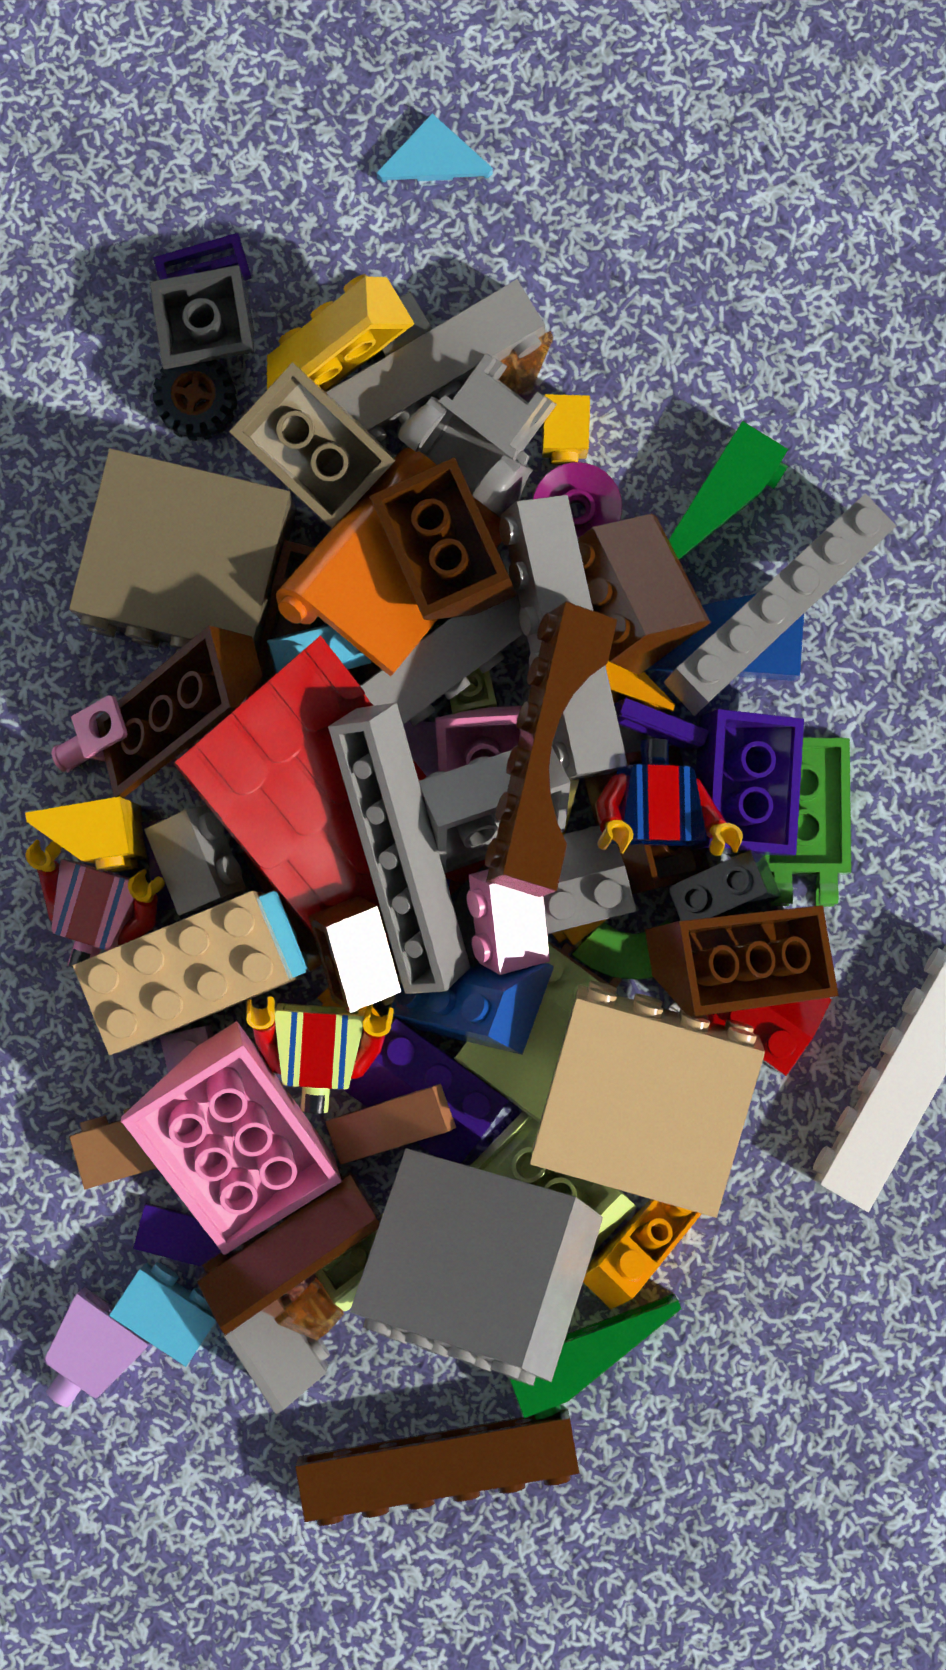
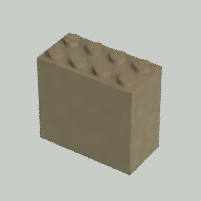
M109 448L69 610L81 619L80 625L88 627L89 632L111 638L115 637L116 631L125 632L124 635L131 637L134 643L158 648L160 641L170 643L169 646L176 648V652L210 625L252 636L258 656L284 540L289 541L297 511L290 491Z

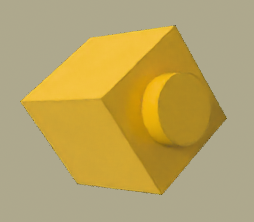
M545 394L547 398L557 405L543 423L542 458H551V463L555 465L578 462V459H586L589 450L590 396Z

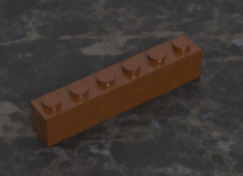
M568 1409L560 1410L550 1417L539 1420L535 1419L534 1415L526 1418L518 1417L302 1455L298 1457L295 1466L304 1522L316 1520L319 1526L339 1523L344 1520V1515L362 1512V1516L365 1518L382 1516L390 1511L389 1507L406 1504L408 1509L411 1510L423 1509L434 1505V1499L453 1496V1501L457 1502L469 1501L478 1498L480 1491L496 1488L502 1494L514 1493L525 1489V1483L543 1480L544 1485H560L571 1480L570 1475L580 1474Z

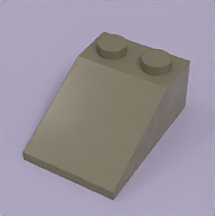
M293 362L229 431L331 528L343 518L395 462V456Z

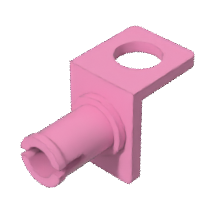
M108 695L72 715L71 719L77 735L60 745L54 746L51 752L52 759L62 772L67 771V773L89 759L105 761L103 750L123 740L128 734L116 697ZM105 711L111 718V729L105 737L100 738L96 716Z

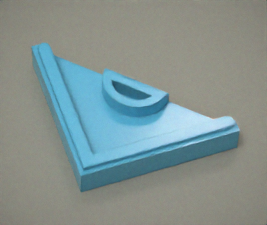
M432 113L377 172V179L382 183H385L387 180L417 179V181L453 180L454 177L483 176L486 179L493 174V168Z
M271 891L259 896L292 976L296 977L306 973L305 951H300L297 943V933L288 914L284 910L278 892Z

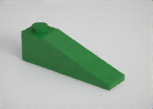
M744 421L741 422L669 538V542L679 562L755 500L766 485L775 489L788 468L781 461L789 449Z
M675 1294L567 1333L552 1382L536 1377L534 1385L531 1386L510 1378L524 1418L534 1415L535 1419L539 1420L558 1413L561 1410V1404L571 1400L681 1310L680 1303Z

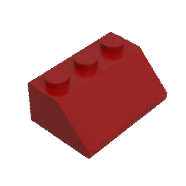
M823 998L708 1015L707 1020L725 1026L726 1020L729 1019L753 1026V1033L760 1036L765 1050L763 1062L778 1073L787 1076L812 1041L832 999Z

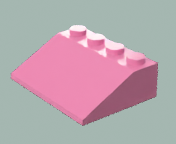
M238 1021L194 1048L121 1116V1122L224 1255L342 1182L334 1154L303 1111H301L277 1075L270 1070L263 1056Z

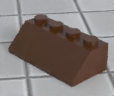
M209 625L117 701L128 734L123 740L103 750L113 797H126L241 705L262 678L252 636ZM106 712L96 719L100 738L105 737L111 729V718Z
M823 905L685 920L645 929L652 976L688 1016L697 1017L839 996Z
M349 1171L344 1176L340 1174L341 1183L249 1239L232 1254L224 1255L220 1251L201 1265L205 1272L199 1277L197 1283L225 1336L378 1229L382 1215L352 1171Z

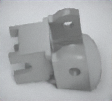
M486 353L453 400L446 395L440 400L431 396L424 406L406 420L397 436L408 448L413 449L415 452L420 451L436 465L455 457L472 496L501 519V514L516 501H519L527 479L533 471L527 465L530 456L523 450L557 404L539 392H536L529 403L498 380L507 366Z

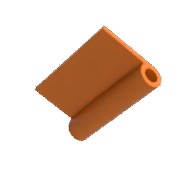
M404 448L396 455L395 462L330 530L276 593L279 611L288 621L296 624H311L317 617H320L390 677L438 620L423 619L370 499L371 495L436 466L426 455L420 451L415 452L411 448ZM474 498L497 548L502 541L499 531L501 519Z

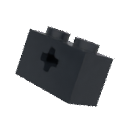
M752 850L668 887L681 921L745 914L781 898L765 856Z

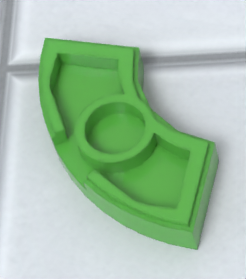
M665 920L658 926L669 924L670 922ZM603 922L572 953L576 959L589 968L612 977L623 979H646L653 977L645 932L637 934L622 932Z

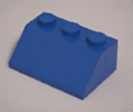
M478 963L474 968L471 967L447 991L405 994L401 982V992L395 995L391 1006L394 1009L393 1016L424 1032L523 1055L554 966L549 963H542L499 975Z

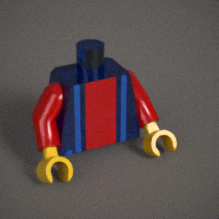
M666 739L641 740V764H633L619 769L616 775L609 779L595 802L599 827L602 832L597 845L603 850H606L609 844L618 845L619 852L622 854L628 845L692 846L707 841V835L709 838H712L709 846L710 852L715 856H719L723 852L725 843L730 845L732 852L737 853L743 839V833L739 827L726 823L702 782L696 778L693 767L669 765L668 740Z

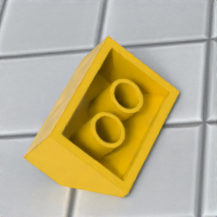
M366 274L355 277L344 286L343 290L345 293L337 300L326 302L313 310L310 314L312 320L302 328H294L282 335L278 340L280 346L267 355V389L293 362L327 392L413 326L415 323L388 278L367 276Z
M120 796L25 812L27 823L79 860L96 864V870L104 869V871H112V873L139 869L138 860L147 859L141 823L143 822L141 805Z

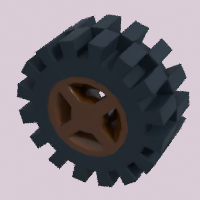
M215 360V362L207 361L169 369L162 367L160 369L162 376L160 379L155 378L154 387L156 393H153V401L163 423L168 429L173 430L175 435L181 438L183 435L187 436L192 441H197V437H204L207 440L211 439V434L216 431L219 434L225 430L224 425L227 421L229 423L232 422L234 418L233 410L237 409V393L228 371L224 370L220 362ZM201 400H206V402H203V401H202V402H201L200 404H198V405L196 406V408H195L196 403L200 402Z

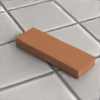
M441 1083L325 1121L340 1165L443 1134L456 1128Z

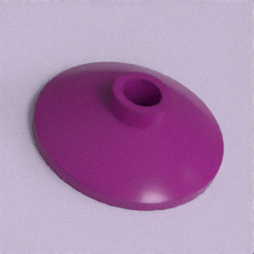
M571 462L554 468L543 477L534 493L533 499L568 495L570 505L573 503L583 505L585 514L580 518L573 517L577 539L592 527L621 520L622 498L616 483L605 471L588 463Z

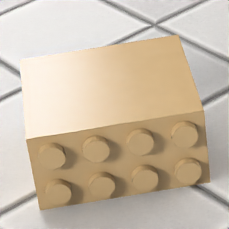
M250 891L73 965L109 1055L137 1047L243 1003L247 999L255 998L303 978L302 975L293 977L259 899V896L265 893Z
M590 981L588 987L578 985L535 1137L530 1164L717 1218L765 1054L760 1036L753 1033V1026L739 1021L727 1019L724 1026L708 1021V1015L691 1017L686 1015L682 1009L678 1013L661 1008L663 1002L651 996L635 994L634 1000L616 995L617 988L605 983Z

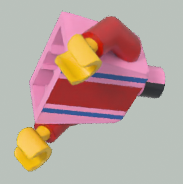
M38 839L26 850L25 857L31 867L37 869L48 917L52 922L51 929L53 934L75 940L68 961L69 967L73 968V965L99 955L101 949L108 951L140 938L156 925L158 903L156 893L163 889L165 885L163 878L158 876L148 883L145 878L146 869H142L129 878L104 871L103 869L96 870V867L80 862L61 859L59 865L55 860L61 853V846L54 841H51L45 848V852L42 851Z

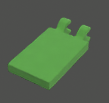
M803 738L797 852L793 856L764 855L781 894V898L770 902V906H789V904H793L792 874H817L815 906L834 907V905L838 904V875H848L851 873L850 738Z

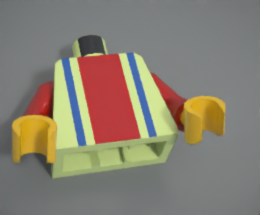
M269 996L267 997V1007L264 1009L253 1007L252 999H247L246 1021L253 1028L256 1045L270 1070L281 1075L283 1085L302 1087L301 1111L321 1114L329 1111L330 1089H348L350 1080L363 1077L380 1054L385 1035L391 1029L394 1009L389 1007L388 1014L382 1017L372 1013L373 1004L366 1006V1009L362 1008L352 1013L342 1007L278 1003L275 1010V1000Z

